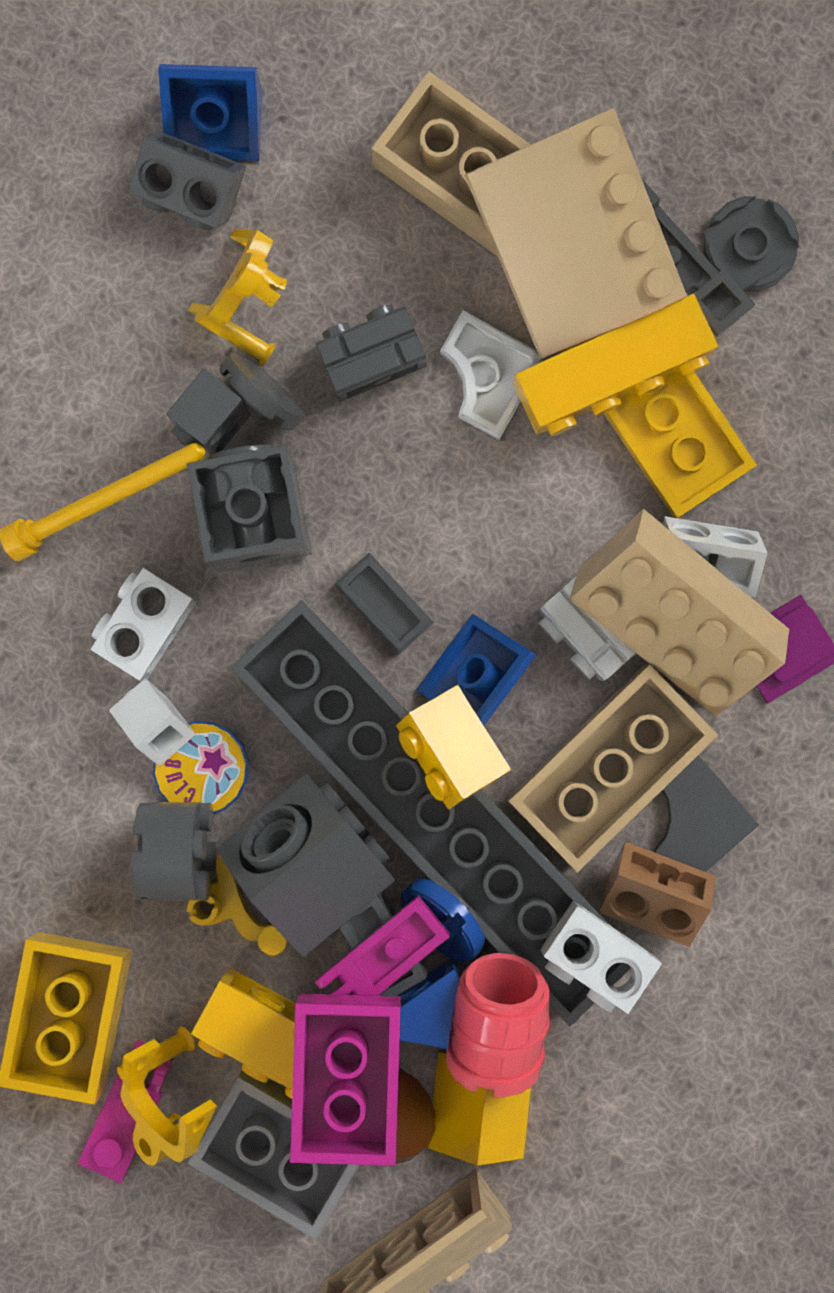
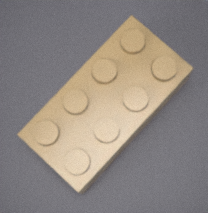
M428 71L371 148L373 167L498 257L464 174L531 144Z
M644 509L579 566L570 600L714 716L719 715L785 664L789 628Z
M645 665L632 675L534 770L506 800L578 873L684 770L718 734L651 665Z

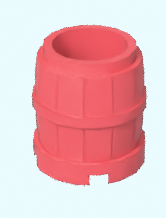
M494 953L478 958L462 973L456 992L451 1025L452 1030L450 1031L446 1053V1065L454 1079L466 1089L476 1093L478 1086L485 1089H494L493 1097H508L520 1094L536 1084L544 1064V1040L550 1027L549 987L539 968L529 960L514 954Z

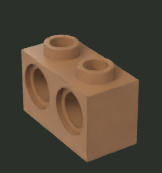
M625 841L607 875L599 913L690 947L711 911L716 876Z

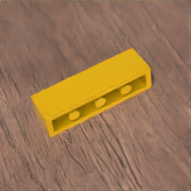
M693 293L645 317L620 326L516 373L513 385L536 435L548 430L552 437L576 426L575 417L592 410L596 417L619 407L622 404L619 398L636 390L639 397L663 387L666 384L663 378L680 370L683 377L702 370L710 365L707 358L719 346Z

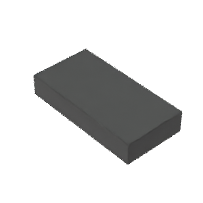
M370 553L363 557L334 584L398 655L434 623Z

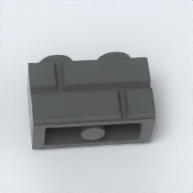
M391 304L384 305L369 312L366 315L368 321L352 328H350L348 323H341L330 327L322 333L324 339L316 342V346L339 402L427 367L426 355L405 306L394 310Z

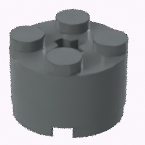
M151 802L139 804L133 829V835H139L138 851H132L133 882L137 897L148 900H209V871H215L216 843L207 842V832H211L213 825L212 803Z

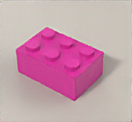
M299 994L295 1003L290 1163L395 1166L401 997Z

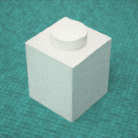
M146 678L135 688L128 691L109 710L134 746L159 766L196 735L172 702Z

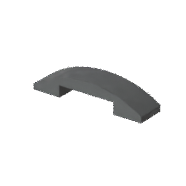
M642 179L687 296L695 294L712 333L719 337L755 306V303L724 269L720 272L717 271L659 206L660 198Z

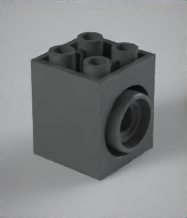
M263 444L236 447L208 456L206 460L186 463L204 560L207 565L217 572H224L312 555L295 462L287 445L273 447Z
M307 773L216 848V851L248 899L303 958L395 881L383 865L390 859L386 852L372 836L363 841L370 834L351 810L345 806L346 804L327 782L319 788Z

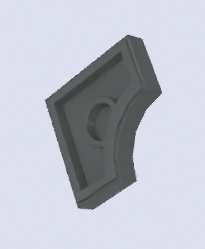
M698 755L662 790L667 798L669 821L665 836L653 851L706 872L757 828L759 824Z

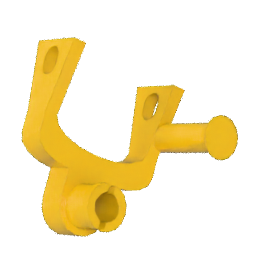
M233 229L229 237L245 247L236 267L211 306L192 302L188 311L195 315L194 319L197 323L259 360L260 367H262L270 358L275 348V343L267 344L230 321L243 298H247L252 294L264 301L269 307H272L281 296L277 291L279 289L284 291L287 280L268 270V263L264 261L273 244V239L257 229Z
M218 854L216 859L218 881L210 884L209 900H204L209 904H214V908L211 914L203 911L201 907L202 900H189L187 912L191 915L189 917L190 920L197 925L208 926L232 919L242 937L248 941L257 940L258 946L263 953L270 956L280 954L286 948L287 940L271 923L263 924L254 917L243 897L240 885Z
M182 1026L178 1027L175 1035L161 1043L152 1039L123 1056V1064L117 1067V1072L123 1080L120 1092L122 1102L136 1121L133 1132L134 1147L140 1158L151 1166L156 1165L167 1157L180 1163L196 1153L217 1107L210 1099L182 1117L177 1113H171L166 1117L154 1103L145 1087L144 1081L149 1071L184 1051L194 1052L195 1042L189 1030Z

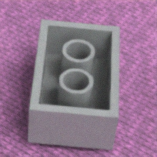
M241 1069L200 1141L198 1151L190 1157L187 1164L316 1240L359 1165L290 1163L292 1099L285 1094V1089L268 1080L266 1083L258 1081Z

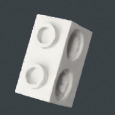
M664 517L663 525L747 595L756 598L768 554L758 531Z
M142 568L138 575L131 573L121 586L117 596L122 601L113 615L106 613L100 619L92 633V638L96 639V642L90 649L139 681L145 678L148 680L198 602L157 575ZM161 590L165 596L163 610L154 616L147 615L142 605L144 596L149 591ZM133 630L139 637V647L134 654L125 657L117 648V640L122 632Z
M572 901L540 949L543 956L549 960L545 966L549 972L569 985L574 978L590 988L586 996L610 1013L617 1006L629 1014L662 965V962L656 956L575 901ZM574 934H583L590 941L588 952L578 959L567 957L563 951L565 941ZM615 963H626L631 968V976L627 983L619 987L608 985L605 977L609 967Z

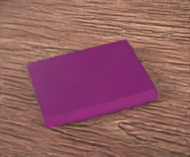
M802 595L795 597L770 612V614L789 628L785 664L756 686L767 704L834 664V643L814 610L807 605Z

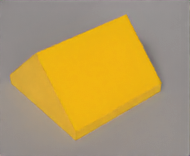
M438 1051L433 1095L436 1129L428 1148L476 1166L524 1159L531 1087L523 1093L508 1097H493L494 1089H485L480 1086L477 1087V1093L466 1089L453 1078L446 1065L447 1052Z

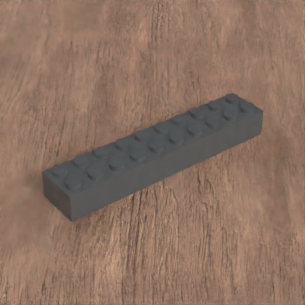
M301 600L230 668L428 878L453 894L470 911L480 925L484 937L499 953L514 954L525 958L539 968L549 987V1006L570 1027L594 1004L586 996L590 988L576 978L569 985L545 968L549 960L543 956L540 949L572 901H575L607 924L609 923L483 790L478 791L449 810L443 801H438L431 794L426 785L424 770L416 758H411L404 751L399 741L400 732L396 725L409 712ZM583 934L570 936L564 943V954L572 959L583 957L590 947L589 938ZM615 963L610 966L606 972V983L613 986L631 969L630 965Z

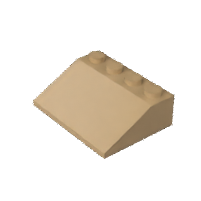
M614 108L464 174L540 358L547 357L645 317L687 297Z
M475 1169L322 1281L319 1293H430L429 1290L441 1281L445 1280L447 1283H450L463 1275L470 1266L468 1261L483 1250L486 1254H490L500 1248L508 1240V1232L513 1229L511 1217L478 1170Z

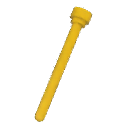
M191 443L35 522L31 519L26 521L17 519L1 527V544L6 553L15 561H21L38 552L39 546L43 544L44 538L186 469V463L202 461L205 457V448L200 443Z

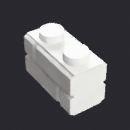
M574 577L538 610L543 616L538 625L555 644L564 640L576 653L570 658L571 662L588 680L596 675L600 681H605L635 655L636 652L570 600L576 579Z

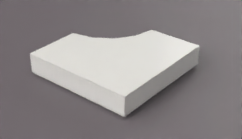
M464 310L440 350V354L454 365L462 381L464 399L458 418L500 440L521 402L513 385L515 374L543 362L545 357L540 358L535 349Z

